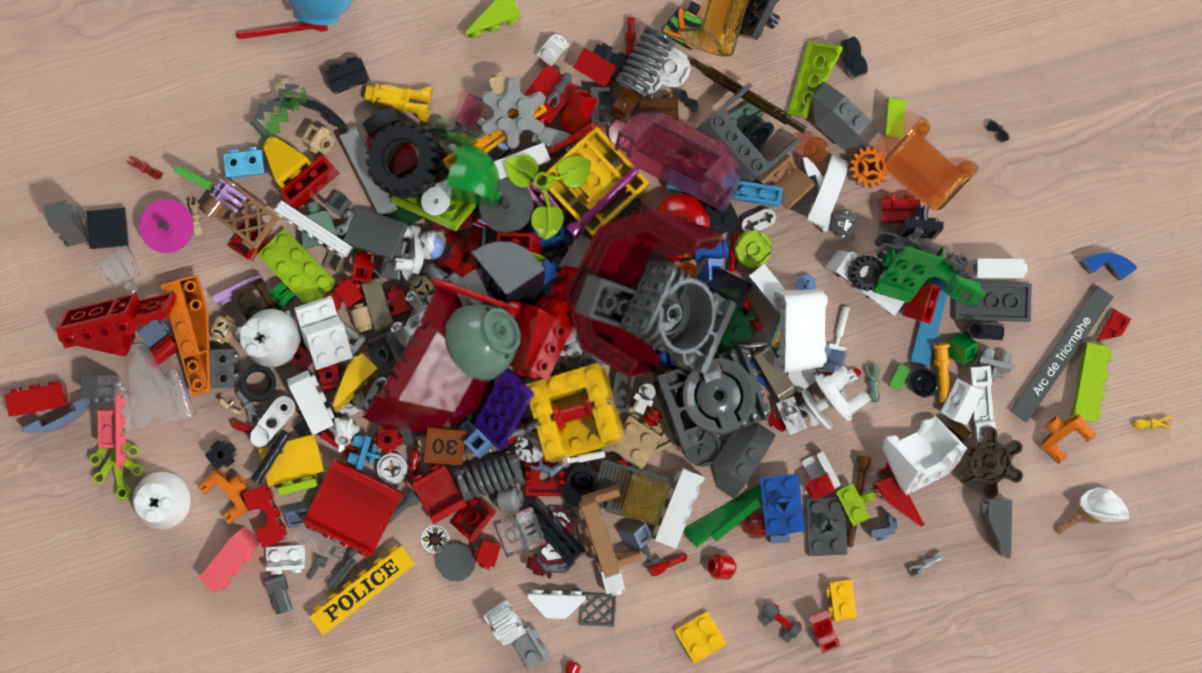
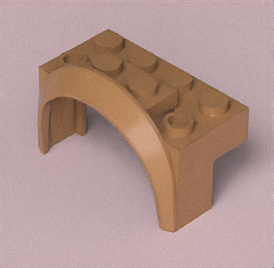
M618 484L582 495L577 515L579 538L586 551H589L591 556L597 557L599 572H603L605 578L620 574V567L642 561L640 549L614 552L599 507L600 502L621 496Z

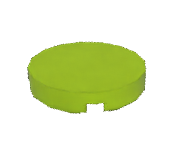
M746 231L736 240L734 247L735 257L745 267H761L770 258L772 243L769 237L761 231Z

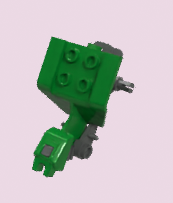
M917 227L912 234L908 235L907 239L886 231L881 232L875 239V245L880 247L876 255L882 259L884 272L878 279L877 285L873 290L874 293L910 302L928 278L935 277L947 283L944 290L948 296L964 305L978 306L980 304L979 298L984 299L986 297L985 291L981 289L980 282L970 279L969 272H965V268L968 266L967 257L962 254L956 255L955 252H946V249L943 247L937 249L919 243V237L923 234L921 228Z

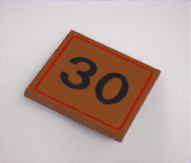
M427 427L424 462L462 465L466 430Z

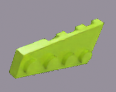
M808 41L788 114L807 119L813 108L811 96L823 82L827 81L843 47Z

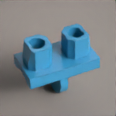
M355 435L352 445L362 448L360 455L350 452L347 463L356 466L358 470H362L366 456H369L367 464L373 465L374 458L380 459L381 455L376 454L378 446L372 445L371 451H368L372 436Z

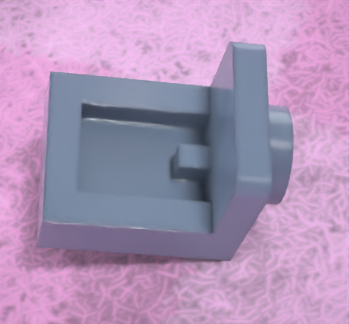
M891 514L886 515L888 526L869 529L870 536L876 538V541L888 539L887 535L896 534L895 529H898L897 521Z

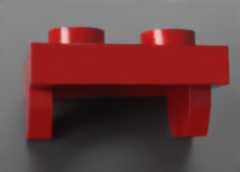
M541 458L543 464L551 468L558 463H552L545 460V458ZM526 462V496L563 497L565 468L556 473L554 477H551L550 481L542 482L539 477L542 471L533 470L530 466L539 467L540 462Z

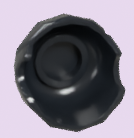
M919 368L910 375L909 386L917 396L927 398L933 396L939 389V378L930 369Z

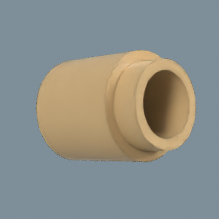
M364 303L353 306V310L350 313L355 329H358L359 333L373 329V321L368 306H364Z

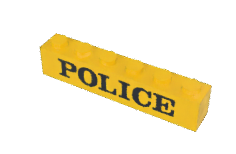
M395 545L388 551L389 556L385 559L380 557L372 563L374 567L371 570L367 571V569H364L357 575L358 580L354 583L350 580L342 586L343 591L340 594L333 593L326 599L328 601L327 604L323 607L319 604L311 610L313 614L309 618L322 635H325L416 564L403 545L399 548Z

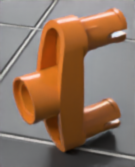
M1079 414L1065 421H1062L1058 416H1054L1044 426L1049 434L1042 441L1040 448L1045 453L1048 452L1057 464H1060L1061 460L1064 461L1067 458V455L1056 445L1072 431H1077L1086 442H1089L1090 439L1092 440L1096 436V433L1091 430L1085 423V419Z
M214 469L209 473V477L197 485L199 490L203 489L201 493L204 495L216 485H219L234 503V506L222 515L224 520L231 515L226 520L228 524H231L241 514L244 515L249 511L242 494L248 488V484L239 474L230 479L222 471Z

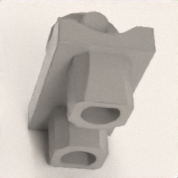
M985 348L976 365H990L993 382L996 377L1003 378V372L1010 373L1011 370H1014L1015 365L1012 364V354L1002 352L1000 361L993 360L995 350Z

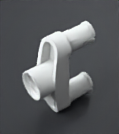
M409 225L404 234V237L409 239L410 259L394 258V270H404L413 274H419L423 265V259L430 260L432 258L431 254L423 251L424 243L420 240L422 232L418 225Z
M415 291L408 292L407 297H405V300L413 308L405 328L400 322L394 323L393 328H391V331L398 337L399 342L404 348L408 344L409 335L414 334L418 325L421 326L420 320L428 306L425 301L423 302L418 297Z

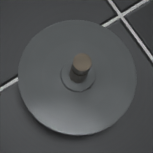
M501 179L499 191H502L501 202H497L496 207L479 205L482 219L491 229L501 233H511L520 230L529 222L534 208L533 198L526 187H518L510 179Z

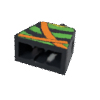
M691 1L687 10L679 7L660 32L692 51L703 21L702 18L697 16L701 6Z

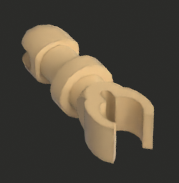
M196 198L195 205H192L191 199L189 200V209L191 210L194 224V236H201V214L198 211L199 204Z

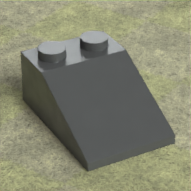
M983 498V502H980L979 511L982 513L984 522L1000 556L1011 559L1013 500L1007 498Z

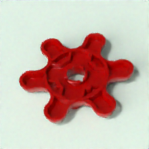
M474 226L471 234L465 239L462 238L458 231H450L447 234V239L451 244V251L447 256L438 258L436 266L443 271L452 270L453 273L458 274L462 278L475 269L481 277L480 268H476L472 252L482 246L483 228ZM470 253V260L464 262L463 256Z

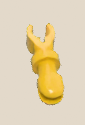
M1167 416L1158 420L1155 418L1150 420L1138 419L1134 422V427L1136 429H1156V427L1170 429L1173 425L1167 426L1163 422L1165 420L1170 421L1172 417Z

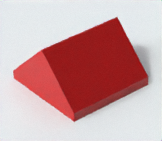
M256 218L249 219L250 228L258 226ZM243 220L238 230L245 229V220ZM273 229L270 230L257 249L254 247L249 249L241 243L244 239L236 233L228 247L246 259L254 261ZM258 230L250 232V239L254 242L259 236Z
M474 496V499L467 501V506L460 509L450 523L470 542H473L497 510L482 498Z

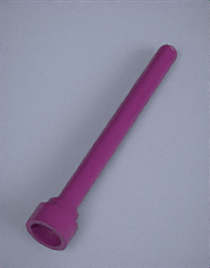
M633 167L578 222H571L566 227L568 231L577 239L582 234L583 227L639 173V168Z

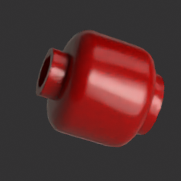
M715 554L707 563V570L714 579L729 580L737 569L735 560L730 555Z

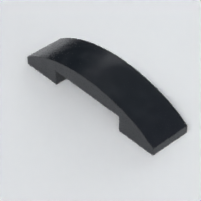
M282 97L281 107L294 111L296 105H300L330 116L328 123L345 131L349 129L335 112L318 102L299 97Z

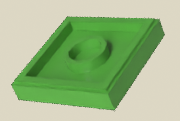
M176 166L174 172L212 192L215 189V184L180 166Z

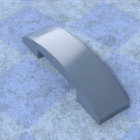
M83 398L73 403L76 411L45 425L43 420L35 421L21 428V430L27 433H39L62 428L81 417L94 402L90 403V399Z

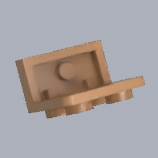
M785 154L769 170L757 178L761 184L783 187L781 205L786 209H790L815 185L812 179L797 168L788 154Z

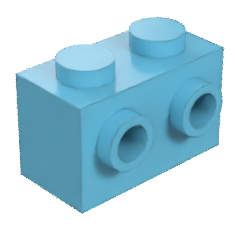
M259 147L247 148V152L229 150L228 154H223L225 174L228 179L267 174L264 151L259 150Z

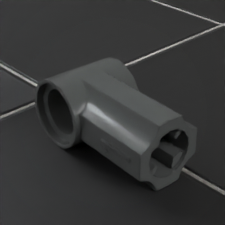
M285 574L265 578L268 594L271 595L276 615L293 610L287 591L288 583Z

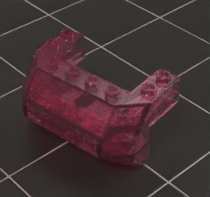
M637 113L618 132L614 150L618 151L620 149L626 152V158L633 166L725 212L736 193L741 177L739 165L729 146L664 113Z

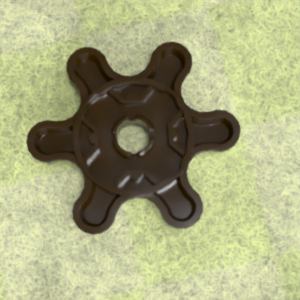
M987 427L983 431V442L980 445L973 446L968 442H963L967 447L963 456L969 459L970 464L968 469L959 474V481L962 484L968 485L974 480H980L984 484V494L988 498H994L998 494V483L1002 479H1009L1014 483L1022 480V471L1012 465V458L1022 451L1023 446L1020 441L1013 440L1007 445H1002L997 441L996 429ZM989 457L995 459V464L992 467L985 465V461Z

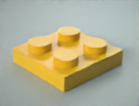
M708 611L703 612L674 630L694 664L727 645Z

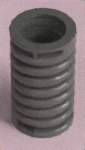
M648 26L645 27L641 34V40L637 41V47L633 48V53L626 60V66L622 67V72L615 79V82L621 87L633 91L642 98L646 97L651 86L638 77L649 83H654L653 77H657V71L662 69L660 64H665L664 58L669 57L667 51L671 52L676 44L665 34ZM636 85H639L642 88H644L643 91L636 87Z
M516 451L507 453L505 457L500 455V465L496 457L492 458V464L489 459L485 460L486 469L482 461L478 462L479 472L476 464H471L472 475L468 466H464L463 470L456 468L459 486L465 502L474 499V496L479 498L481 494L486 496L488 492L493 494L496 490L500 492L503 488L506 490L510 486L516 487L517 482L520 485L525 484V478ZM465 476H466L468 485H466V483H465V480H464V477H465Z

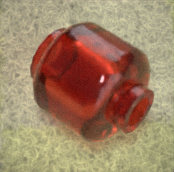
M764 513L750 514L746 517L745 522L742 523L743 532L747 533L749 538L767 537Z

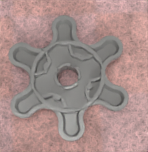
M510 77L507 80L506 92L503 95L498 96L491 91H485L481 95L482 103L491 108L492 115L481 123L480 129L482 132L485 131V134H491L496 130L503 131L506 135L505 143L509 149H515L519 146V136L523 131L528 130L535 135H540L545 130L544 123L537 120L534 116V110L545 103V95L542 92H535L530 96L523 95L520 91L521 83L517 77ZM511 108H515L519 112L518 116L514 119L508 117V111Z

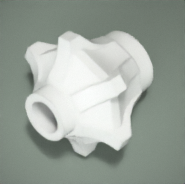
M342 417L340 419L335 418L334 426L329 427V430L333 432L335 442L338 445L346 446L354 438V434L359 432L360 426H356L353 423V419Z

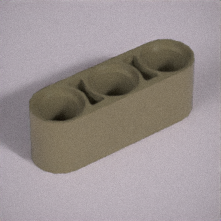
M380 276L371 278L370 283L361 282L376 333L380 334L391 330L394 319L387 303L386 293Z
M769 344L752 353L754 360L780 402L796 393V389L788 375L774 368V358L777 357Z

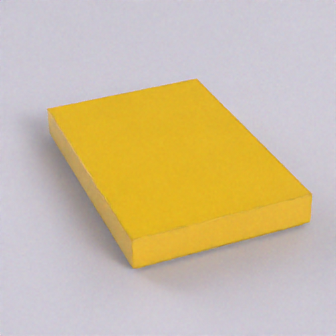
M315 434L288 441L283 448V453L277 457L267 473L266 480L268 487L325 471ZM270 447L259 449L261 461Z

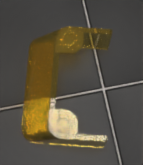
M709 0L702 26L678 29L677 32L694 49L721 57H731L735 51L749 0Z

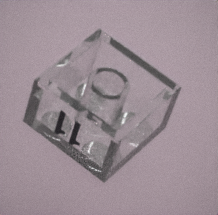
M532 507L493 521L506 558L529 551L546 543Z

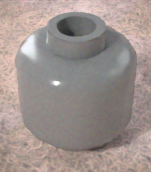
M509 487L506 490L503 488L502 491L497 492V495L494 496V505L502 513L517 512L523 506V494L515 487Z

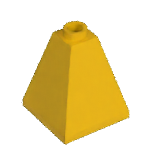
M270 137L264 143L263 148L274 178L282 188L312 163L306 156L276 137Z

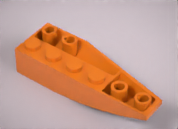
M194 275L161 285L163 294L175 291L177 296L169 317L192 396L211 391L209 311L199 276Z

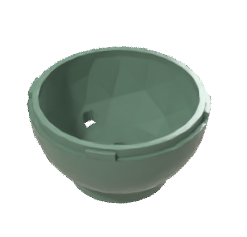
M467 305L456 310L450 319L447 320L445 327L448 350L454 362L465 375L479 380H492L502 374L512 363L520 343V330L515 319L507 311L488 305Z

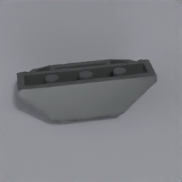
M823 82L811 96L815 124L841 149L865 147L878 133L873 122L845 95L828 83Z
M760 424L733 431L713 461L718 489L735 499L765 456L776 435Z

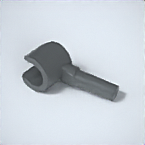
M319 556L316 559L313 569L307 576L309 580L312 579L319 567L325 568L328 558Z

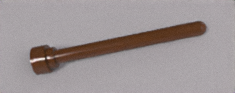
M857 455L856 463L859 469L855 488L859 496H861L866 469L871 466L872 458ZM851 522L847 536V547L849 548L854 546L857 525L852 526Z

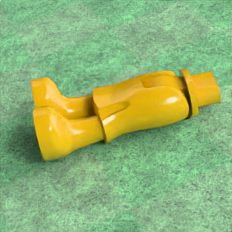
M387 84L367 85L364 99L372 101L373 104L381 107H395V109L402 110L403 112L415 113L420 121L427 122L430 111L428 104L432 101L434 89L430 86H426L421 90H412ZM410 98H411V99H415V100H419V101H422V102L428 103V104L412 103V102H410Z

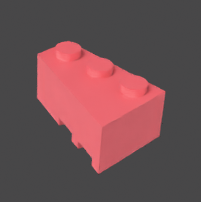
M244 526L230 538L198 579L214 593L220 589L225 590L231 583L229 579L232 576L235 577L242 570L240 566L243 563L246 564L253 556L252 552L260 544L259 538Z

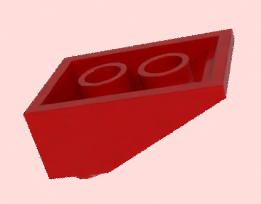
M893 472L873 482L875 487L872 490L877 498L886 502L914 524L920 527L925 526L910 495L904 494L899 488Z

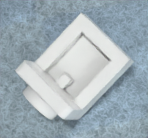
M555 33L546 41L537 55L552 67L570 45L563 36Z

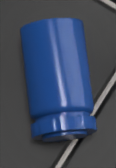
M727 240L720 241L719 245L712 250L705 248L696 250L695 261L706 258L728 259L729 249Z

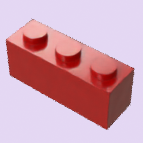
M322 154L281 188L279 193L291 207L298 210L340 173L330 160Z
M59 380L47 382L48 386L41 387L40 384L30 385L28 390L22 391L21 387L10 389V393L4 394L8 416L14 417L70 406L66 383H60Z

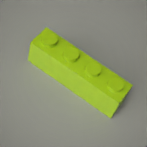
M1088 342L1083 343L1070 417L1079 414L1085 421L1097 422V419H1100L1102 408H1099L1100 401L1105 396L1103 385L1104 381H1107L1109 373L1106 368L1107 363H1110L1112 351H1110L1109 346Z

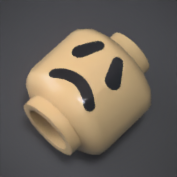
M418 274L409 283V292L415 291L423 302L428 301L427 295H433L436 289L428 275L425 274L422 276Z
M228 315L225 318L218 316L209 329L210 337L221 344H224V342L230 343L238 329L235 325L236 320Z

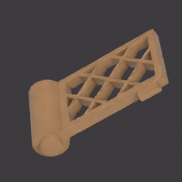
M224 176L222 180L247 197L241 207L230 199L227 201L236 209L244 207L245 216L237 217L236 213L232 211V219H223L224 214L231 209L211 195L203 204L202 208L204 211L202 213L210 219L213 217L217 218L244 239L241 243L249 249L253 247L257 249L279 220V217ZM233 193L232 196L234 198H237L238 196L235 193ZM257 205V213L249 215L248 206ZM270 215L272 218L268 224L262 225V216ZM257 217L258 226L250 228L249 219ZM245 220V229L238 230L237 222ZM258 230L259 236L253 242L250 239V232Z

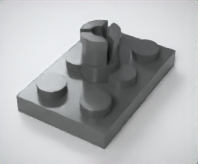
M825 497L816 500L806 498L808 556L847 555L846 512L839 498Z

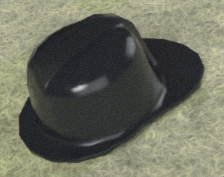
M754 117L743 127L742 133L760 152L772 135L774 126L770 122H763L758 117Z
M588 464L577 466L568 474L562 494L564 500L571 506L579 507L581 496L595 492L598 485V475Z

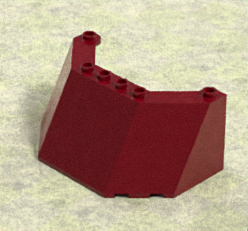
M653 210L600 225L565 294L572 312L573 325L578 333L580 349L628 378L655 371L659 363V354L653 347L646 345L639 338L631 335L630 332L625 331L621 327L575 312L587 274L636 291L649 262L656 259L669 261L670 258L682 254H687L691 257L695 254L696 250L701 248L707 250L715 249L723 236L706 226Z

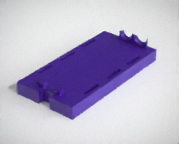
M509 368L506 369L497 381L474 426L499 451L504 449L535 393L525 384L521 385L519 378Z

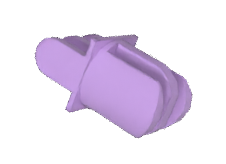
M220 178L218 185H214L215 189L213 192H209V194L237 213L239 210L227 201L230 199L241 207L243 203L232 196L233 193L245 201L247 197Z

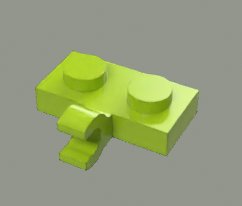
M853 483L835 491L852 526L870 518L864 504L876 499L873 491H868L859 496Z

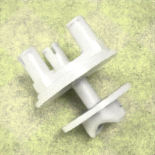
M842 366L831 376H825L822 373L815 374V379L826 397L818 402L808 390L803 389L801 394L805 402L799 406V410L807 412L811 426L816 427L822 423L830 430L833 428V424L825 412L827 407L832 404L846 420L851 421L852 415L871 399L863 391L851 401L848 400L844 393L845 387L857 380L858 377L853 373L852 369L848 371Z

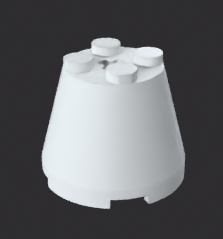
M265 309L257 312L240 331L241 345L247 355L257 364L266 367H277L289 362L296 353L301 341L300 330L296 321L285 312L277 309Z
M168 472L152 473L144 477L134 490L133 508L135 514L142 523L150 528L163 530L175 527L189 513L191 504L190 490L184 480L175 474ZM157 498L159 499V501H158V505H159V506H158V507H157V506H153V505L156 503Z

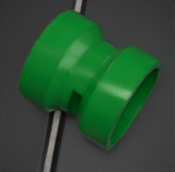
M283 281L269 293L273 299L278 301V305L281 308L287 306L296 297L293 291L287 289V285Z

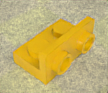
M852 580L828 582L829 587H826V596L831 601V606H828L830 618L833 617L834 622L856 618Z

